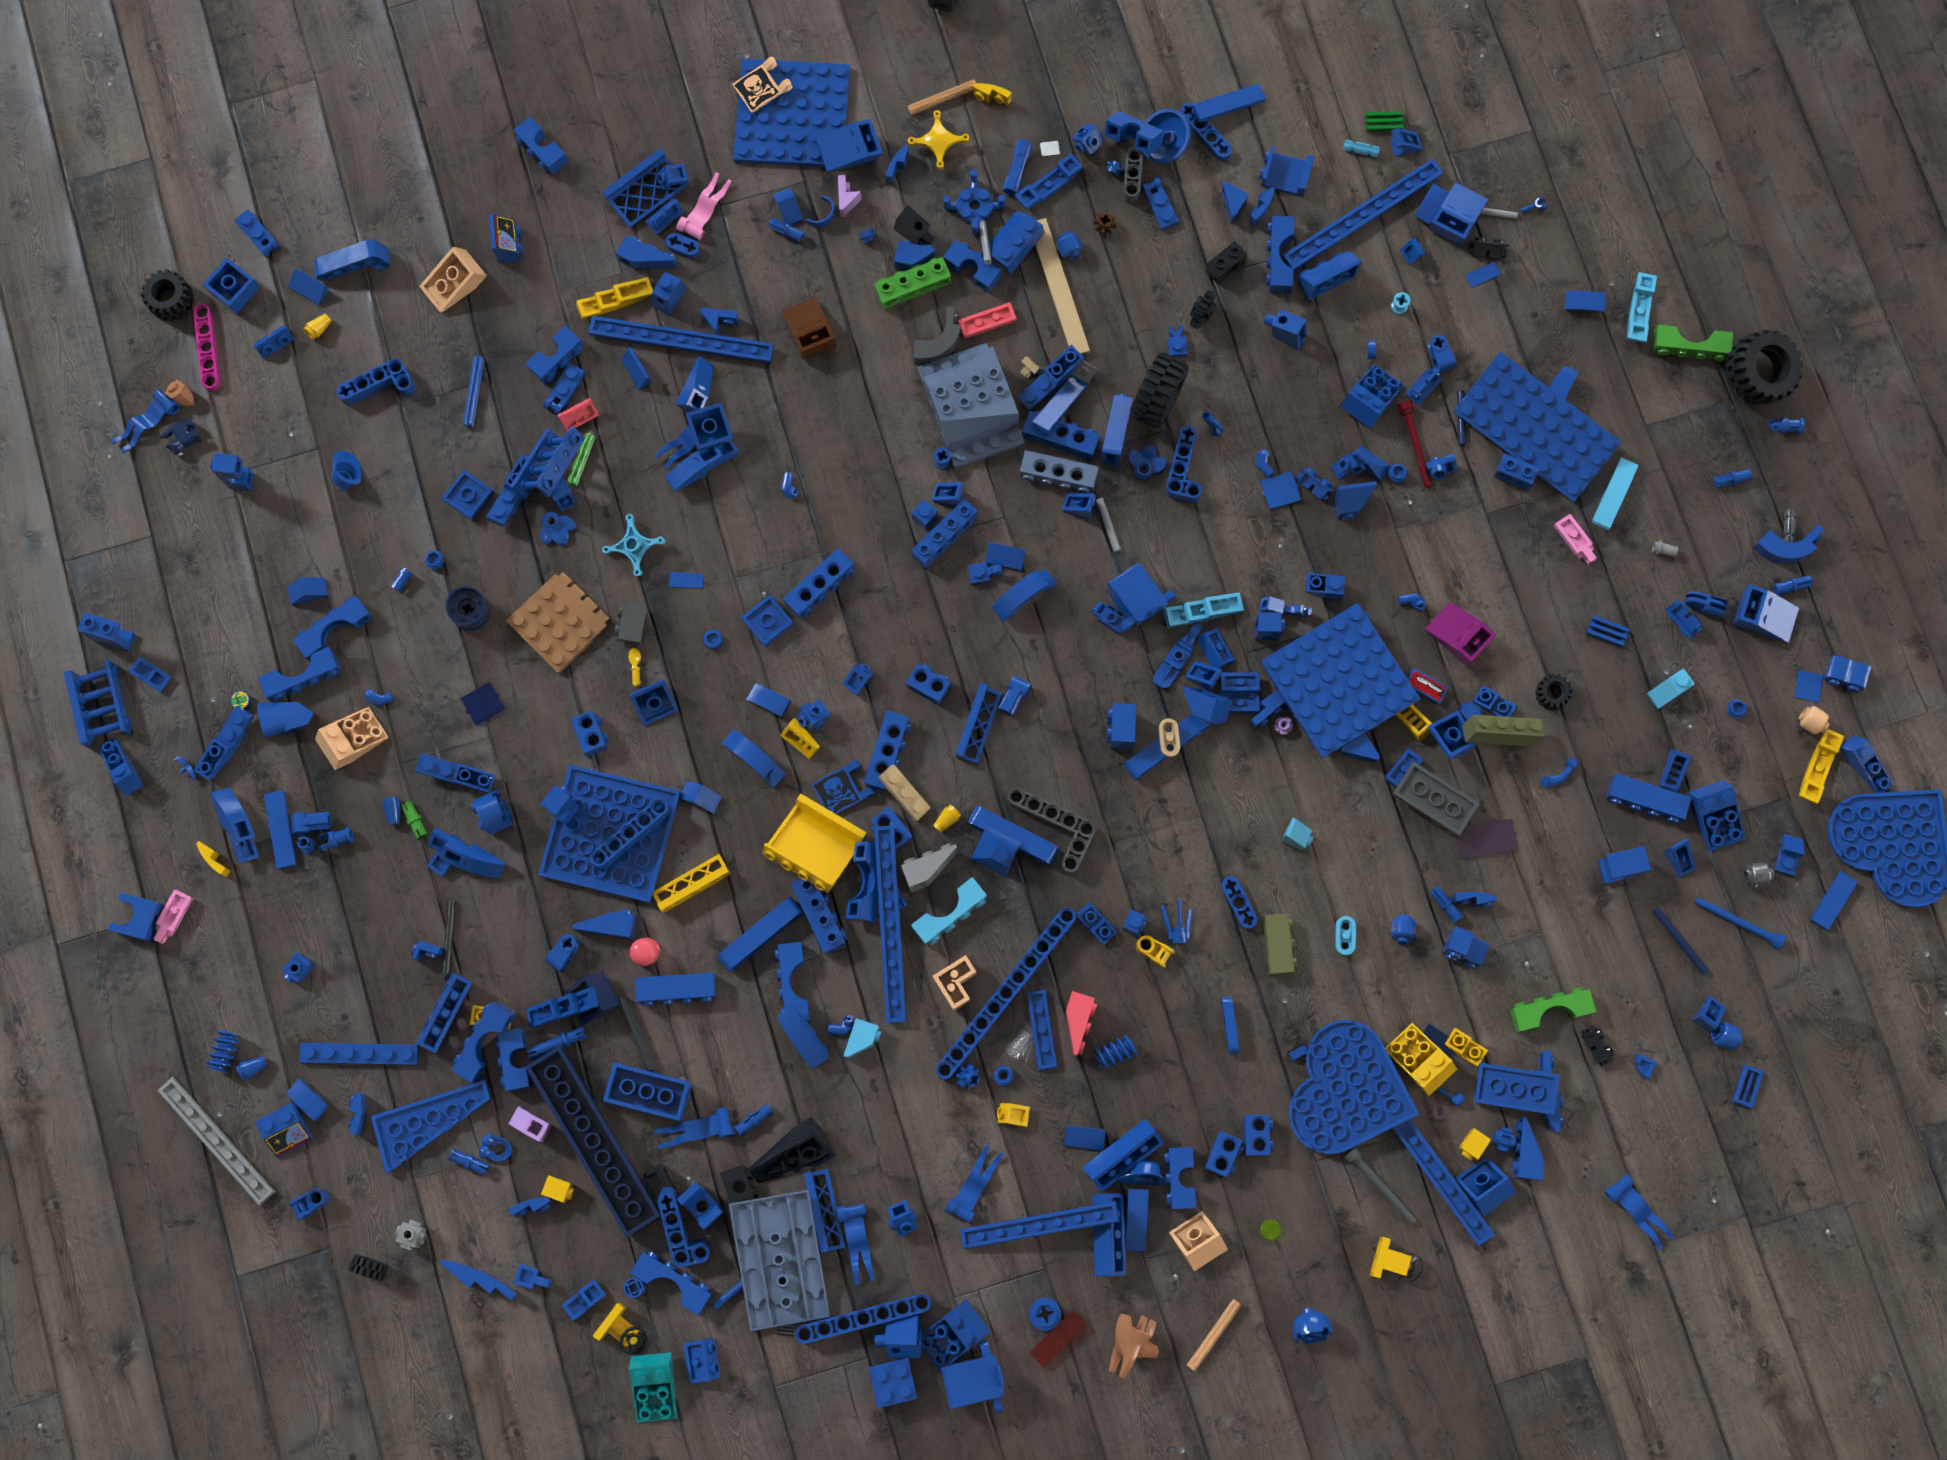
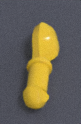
M632 648L629 651V661L632 664V684L638 688L641 685L640 667H638L641 661V654L637 648Z

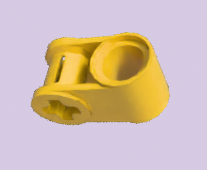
M1142 936L1136 943V949L1141 955L1162 968L1166 967L1165 963L1170 955L1175 952L1167 945L1158 942L1150 936ZM1141 941H1148L1150 949L1143 950L1140 946Z

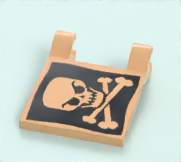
M769 57L762 65L732 84L751 113H754L782 93H786L793 88L789 79H785L777 86L768 73L769 70L777 67L774 57Z

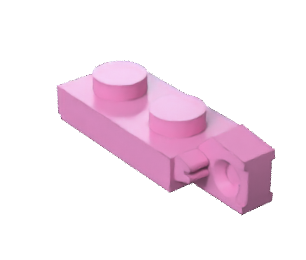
M1571 514L1554 524L1555 529L1579 559L1583 558L1588 565L1596 560L1597 557L1592 552L1594 550L1593 543Z
M177 890L172 892L156 922L157 926L155 929L158 932L154 937L155 941L164 944L169 936H173L194 898Z

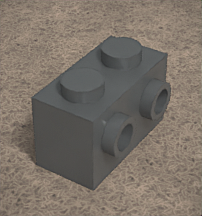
M624 601L622 606L618 607L617 617L620 618L619 625H615L614 630L617 642L634 645L641 643L647 605Z

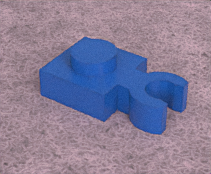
M1180 324L1179 331L1175 332L1172 329L1173 326L1170 325L1169 334L1172 337L1167 338L1168 354L1173 357H1186L1188 355L1186 336L1181 337L1183 326Z

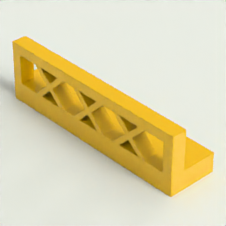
M720 854L655 890L653 896L660 910L665 913L731 874ZM718 860L722 867L714 872H710L711 864ZM696 872L705 873V876L700 880L692 881ZM681 881L688 883L686 888L679 892L675 891L677 883ZM663 891L671 892V896L663 901L658 897V894Z

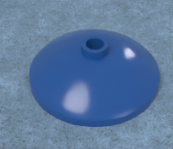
M1161 109L1153 113L1145 123L1164 130L1162 147L1150 156L1145 153L1144 155L1149 160L1158 164L1174 162L1184 154L1190 143L1191 127L1189 121L1182 113L1174 109Z

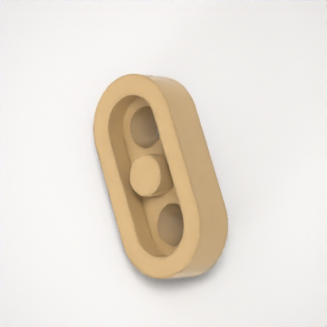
M1170 718L1162 720L1159 725L1160 749L1162 754L1168 758L1175 757L1180 751L1178 724ZM1165 727H1171L1172 731L1166 732ZM1171 745L1174 750L1168 751L1166 747Z

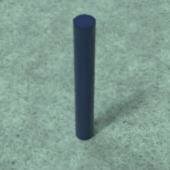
M1463 390L1457 391V406L1465 397ZM1458 417L1459 446H1466V422Z

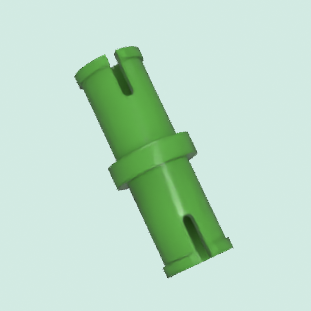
M406 802V806L402 804L401 808L406 815L407 824L411 826L416 839H424L423 835L427 837L428 833L422 824V817L418 815L413 802Z

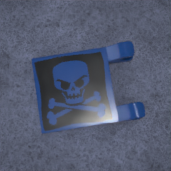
M857 760L812 784L823 807L835 814L875 795L871 787L859 793L850 773L861 768Z

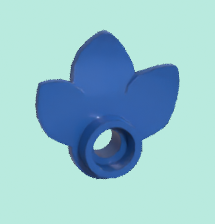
M1149 445L1141 453L1132 449L1129 461L1135 467V475L1139 479L1146 480L1153 473H1159L1164 469L1167 458L1157 457L1154 446ZM1144 468L1147 470V472L1141 473L1140 470Z
M547 512L542 517L543 527L540 531V538L545 545L553 540L557 544L566 546L569 539L568 531L576 529V523L566 515L559 516L555 512ZM553 518L555 523L550 525L547 520Z

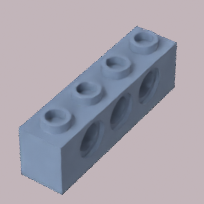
M1027 450L1024 452L1020 468V477L1025 481L1033 482L1036 480L1040 481L1043 485L1051 486L1054 484L1058 485L1061 489H1076L1078 492L1085 494L1093 493L1098 473V466ZM1041 466L1045 468V471L1037 472L1035 469ZM1059 470L1063 472V475L1058 477L1054 475V472ZM1080 475L1082 479L1076 481L1072 478V476Z

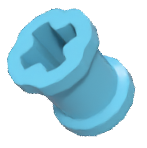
M1404 292L1395 295L1391 304V309L1395 314L1401 315L1407 311L1410 304L1409 295Z

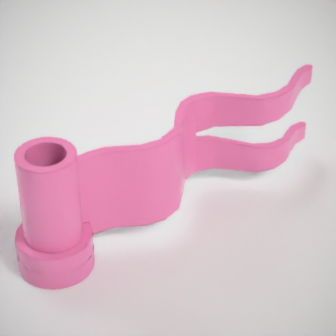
M716 172L709 186L699 196L694 210L687 218H680L676 230L701 240L705 232L702 230L703 226L710 219L717 202L726 194L732 181L728 179L723 188L709 198L719 176V173Z

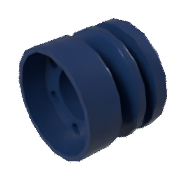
M461 586L455 588L446 599L445 609L447 615L458 628L465 631H474L487 623L490 616V607L478 589L471 586ZM471 607L473 609V612L469 611V613L467 614L465 610H469Z

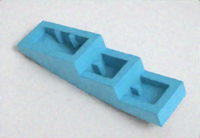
M1622 457L1620 458L1591 521L1592 523L1607 530L1610 529L1637 470V464Z
M1240 592L1206 597L1203 600L1186 602L1183 605L1163 609L1167 628L1202 622L1244 611Z

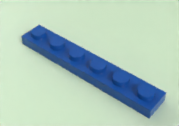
M300 1043L299 1063L418 1065L419 1045Z

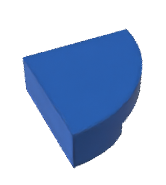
M1636 1054L1635 1064L1639 1074L1643 1078L1650 1080L1657 1061Z

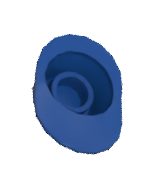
M346 451L336 452L332 459L333 470L331 479L334 484L339 486V491H343L361 482V466L353 454Z
M1142 1160L1131 1169L1130 1174L1121 1176L1118 1182L1122 1184L1160 1186L1165 1184L1166 1180L1161 1176L1158 1162Z

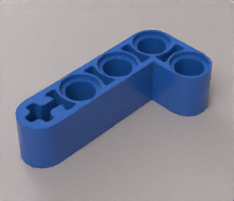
M365 240L314 259L316 279L320 281L330 280L369 265L375 269L390 267L387 247L376 240Z
M392 359L338 386L336 393L345 405H353L394 384L404 396H411L415 392L416 387L403 362L399 359ZM397 367H401L400 371L394 372ZM384 375L382 380H377L379 376ZM367 383L365 388L360 389L361 385ZM404 383H409L407 387L402 388Z
M1186 425L1180 430L1167 481L1166 495L1174 500L1194 504L1200 500L1202 487L1197 482L1186 480L1197 431L1193 426ZM1186 434H1190L1188 443H1184ZM1186 451L1188 455L1181 456L1179 452ZM1181 468L1184 472L1178 474L1174 469ZM1176 485L1179 487V490L1172 491L1170 487ZM1195 490L1198 494L1192 496L1188 491Z
M672 1187L663 1188L659 1193L658 1206L673 1264L678 1267H685L705 1262L710 1255L711 1248L709 1242L705 1239L688 1240L680 1204L677 1200V1192ZM666 1195L668 1196V1198H671L669 1207L667 1199L664 1198V1196ZM669 1214H674L677 1216V1219L675 1221H671L667 1218V1216ZM679 1233L682 1238L676 1240L672 1237V1234ZM702 1247L706 1252L699 1254L696 1249ZM683 1252L687 1257L681 1259L676 1254Z

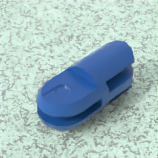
M1697 591L1687 593L1685 603L1688 607L1720 618L1725 616L1728 600Z

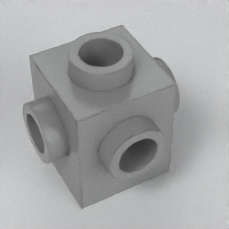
M414 1220L402 1222V1225H399L395 1232L396 1242L401 1243L400 1247L412 1250V1247L420 1248V1245L424 1243L426 1238V1228L420 1227L421 1223ZM409 1231H410V1232H411V1237H410L409 1239H407V1235H408V1233H409Z

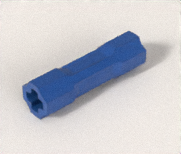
M1017 140L1013 162L1003 187V192L1007 195L1015 196L1020 190L1022 174L1033 146L1028 140Z

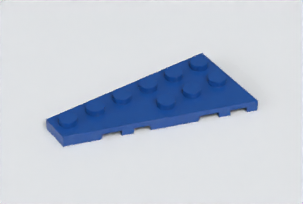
M483 1080L371 1116L386 1174L393 1171L489 1102L491 1096L487 1081Z

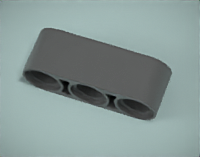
M1135 147L1130 148L1126 154L1123 199L1129 204H1134L1139 200L1143 152L1134 149ZM1137 157L1138 160H1132L1130 158ZM1129 174H1136L1137 176L1130 177ZM1132 190L1136 193L1131 195L1128 193V191Z

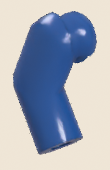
M1205 411L1202 414V419L1212 428V435L1220 436L1224 430L1223 425L1209 411Z
M1263 449L1256 455V467L1269 478L1274 473V470L1267 464L1269 452Z
M784 473L781 490L787 498L795 499L799 495V491L791 484L793 474Z
M368 689L365 692L366 701L375 706H382L394 701L391 692L384 695L375 693L373 689Z
M846 1016L840 1025L829 1024L828 1034L847 1035L853 1029L854 1017Z

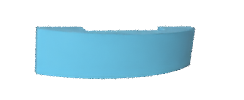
M1641 272L1637 275L1628 319V340L1643 343L1647 341L1648 320L1657 280L1655 275Z

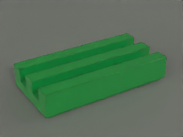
M1403 111L1366 112V132L1392 131L1396 128L1403 129ZM1398 123V125H1370V124Z

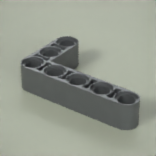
M1020 788L1011 789L1008 793V803L1011 807L1074 835L1063 858L1062 870L1068 875L1075 874L1094 837L1096 830L1094 823ZM1014 794H1019V795H1021V797H1022L1021 801H1019V802H1014V801H1012V799H1011L1012 795H1014ZM1031 802H1037L1039 804V808L1037 810H1031L1029 808V804ZM1049 810H1054L1057 813V816L1055 818H1049L1047 817L1046 812ZM1072 818L1074 825L1066 826L1064 820ZM1084 826H1089L1092 832L1086 835L1082 833L1081 829ZM1076 843H1080L1084 846V849L1081 852H1077L1073 846ZM1070 860L1074 861L1076 867L1068 869L1065 863Z

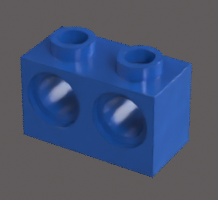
M1504 453L1493 477L1529 491L1539 468Z
M1258 612L1255 620V640L1278 641L1279 636L1285 630V619H1282V613Z
M917 664L906 682V687L940 706L951 687L949 678L943 674L937 675L933 673V669L925 664L922 666ZM919 675L926 676L924 682H918L916 678ZM936 684L943 686V689L939 692L934 691L932 688Z
M591 710L571 718L586 757L608 749L606 743L609 742L606 732L601 731L600 726L603 724L599 714L595 715ZM586 721H592L590 728L583 727ZM593 738H599L597 745H590V741Z
M889 806L871 819L873 826L870 828L873 832L874 827H879L881 820L887 819L890 821L889 826H894L895 834L901 835V841L895 843L896 852L913 840L911 833Z
M1244 1115V1156H1269L1270 1151L1274 1150L1273 1139H1270V1131H1273V1120L1269 1119V1115ZM1255 1120L1263 1122L1264 1127L1261 1131H1257L1253 1127ZM1256 1140H1261L1264 1143L1262 1151H1257L1254 1148Z
M1219 1131L1204 1169L1224 1178H1227L1228 1175L1232 1176L1236 1164L1233 1163L1235 1157H1240L1244 1147L1241 1145L1242 1140ZM1227 1140L1234 1144V1149L1231 1152L1226 1151L1223 1147L1224 1142ZM1218 1159H1223L1226 1162L1224 1170H1219L1216 1167Z

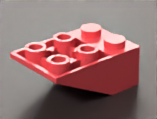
M1074 991L1071 993L1066 1009V1020L1073 1058H1077L1078 1054L1082 1055L1085 1042L1082 1041L1083 1035L1088 1036L1091 1026L1088 1019L1089 1016H1094L1097 1004L1094 1003L1095 998Z

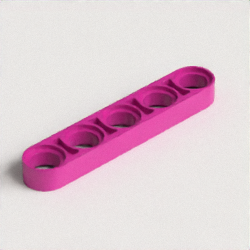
M198 304L193 310L200 378L202 385L208 391H215L220 386V375L213 314L207 305ZM206 309L207 315L199 317L198 313L200 310ZM208 326L209 332L201 334L200 330L202 327ZM210 343L211 349L207 352L203 351V345ZM206 361H213L211 368H204ZM209 378H215V383L212 386L206 385V381Z

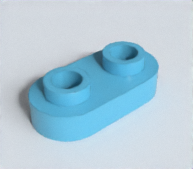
M1342 916L1335 925V949L1340 955L1347 956L1356 947V923L1353 918ZM1343 923L1348 925V930L1342 928ZM1342 943H1347L1348 949H1343Z

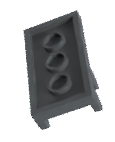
M1414 761L1392 794L1430 818L1435 826L1447 829V833L1453 837L1460 836L1480 804Z

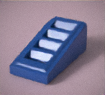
M1671 749L1659 785L1678 792L1692 756ZM1675 757L1683 759V763L1675 761ZM1672 764L1680 766L1681 769L1677 770L1672 768ZM1669 772L1677 773L1678 777L1669 775ZM1666 779L1676 781L1675 785L1666 782Z

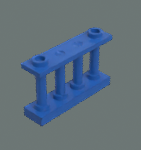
M573 426L569 428L564 437H558L551 429H545L510 485V488L521 499H527L532 489L538 488L546 497H550L585 438Z
M108 659L104 660L105 669L82 676L71 670L63 672L79 742L85 747L94 745L93 739H95V736L121 729V732L131 735L130 728H132V723L126 714L117 677L119 669L116 664ZM108 676L109 687L85 694L81 691L80 686L82 683ZM112 694L114 704L92 711L86 710V701ZM117 712L119 722L95 729L90 728L89 721L91 718Z

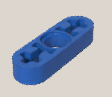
M1232 876L1226 877L1221 884V889L1240 926L1245 930H1250L1257 924V916L1239 881ZM1227 881H1230V883H1235L1233 889L1235 893L1239 891L1240 894H1236L1232 898H1230L1229 895H1232L1233 893L1230 888L1226 889L1225 886H1227ZM1236 898L1244 900L1245 905L1243 908H1236L1234 906ZM1248 908L1249 911H1246V915L1248 918H1253L1251 925L1248 923L1244 924L1245 916L1243 913L1239 915L1238 912H1243Z
M1221 997L1228 1053H1239L1232 997Z

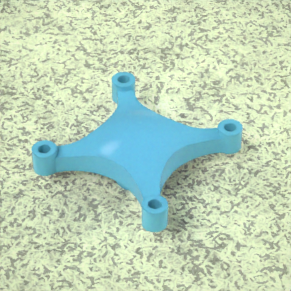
M627 514L628 527L624 538L613 546H604L602 551L605 554L620 552L628 556L634 567L633 574L640 577L642 576L640 562L644 553L654 545H664L666 540L663 537L655 539L643 537L634 526L635 517L632 514Z

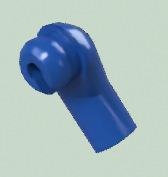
M1416 593L1398 596L1399 605L1410 604L1419 611L1424 610L1426 607L1425 600Z

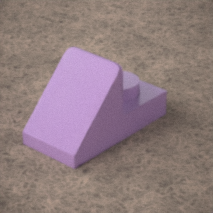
M838 175L840 216L845 217L860 202L862 197L860 191L850 192V182H846L845 175Z

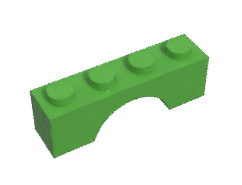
M1657 325L1653 331L1652 352L1663 356L1673 354L1682 358L1692 356L1696 359L1711 358L1715 361H1725L1729 352L1732 351L1733 332L1713 331L1706 341L1694 343L1684 339L1676 326Z
M1583 987L1571 990L1572 994L1564 995V992L1553 994L1552 999L1546 1000L1545 997L1533 999L1534 1003L1527 1005L1526 1001L1514 1004L1515 1008L1511 1009L1510 1013L1516 1033L1539 1027L1541 1016L1549 1008L1563 1009L1573 1019L1595 1013L1596 1009L1590 989L1583 990Z

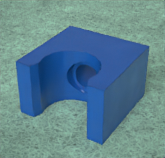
M1645 846L1607 854L1604 859L1598 860L1604 884L1639 877L1651 870Z
M120 893L118 899L133 907L134 916L125 925L110 923L108 930L153 943L157 932L155 929L157 926L156 922L165 905Z
M697 1182L677 1199L697 1219L698 1224L703 1230H709L726 1214L724 1209L708 1191ZM701 1201H706L708 1204V1209L705 1212H700L698 1209Z

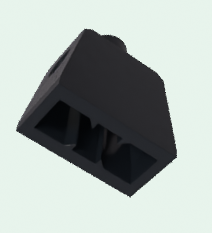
M907 205L896 218L893 229L917 245L920 241L931 245L935 240V237L928 232L930 224Z

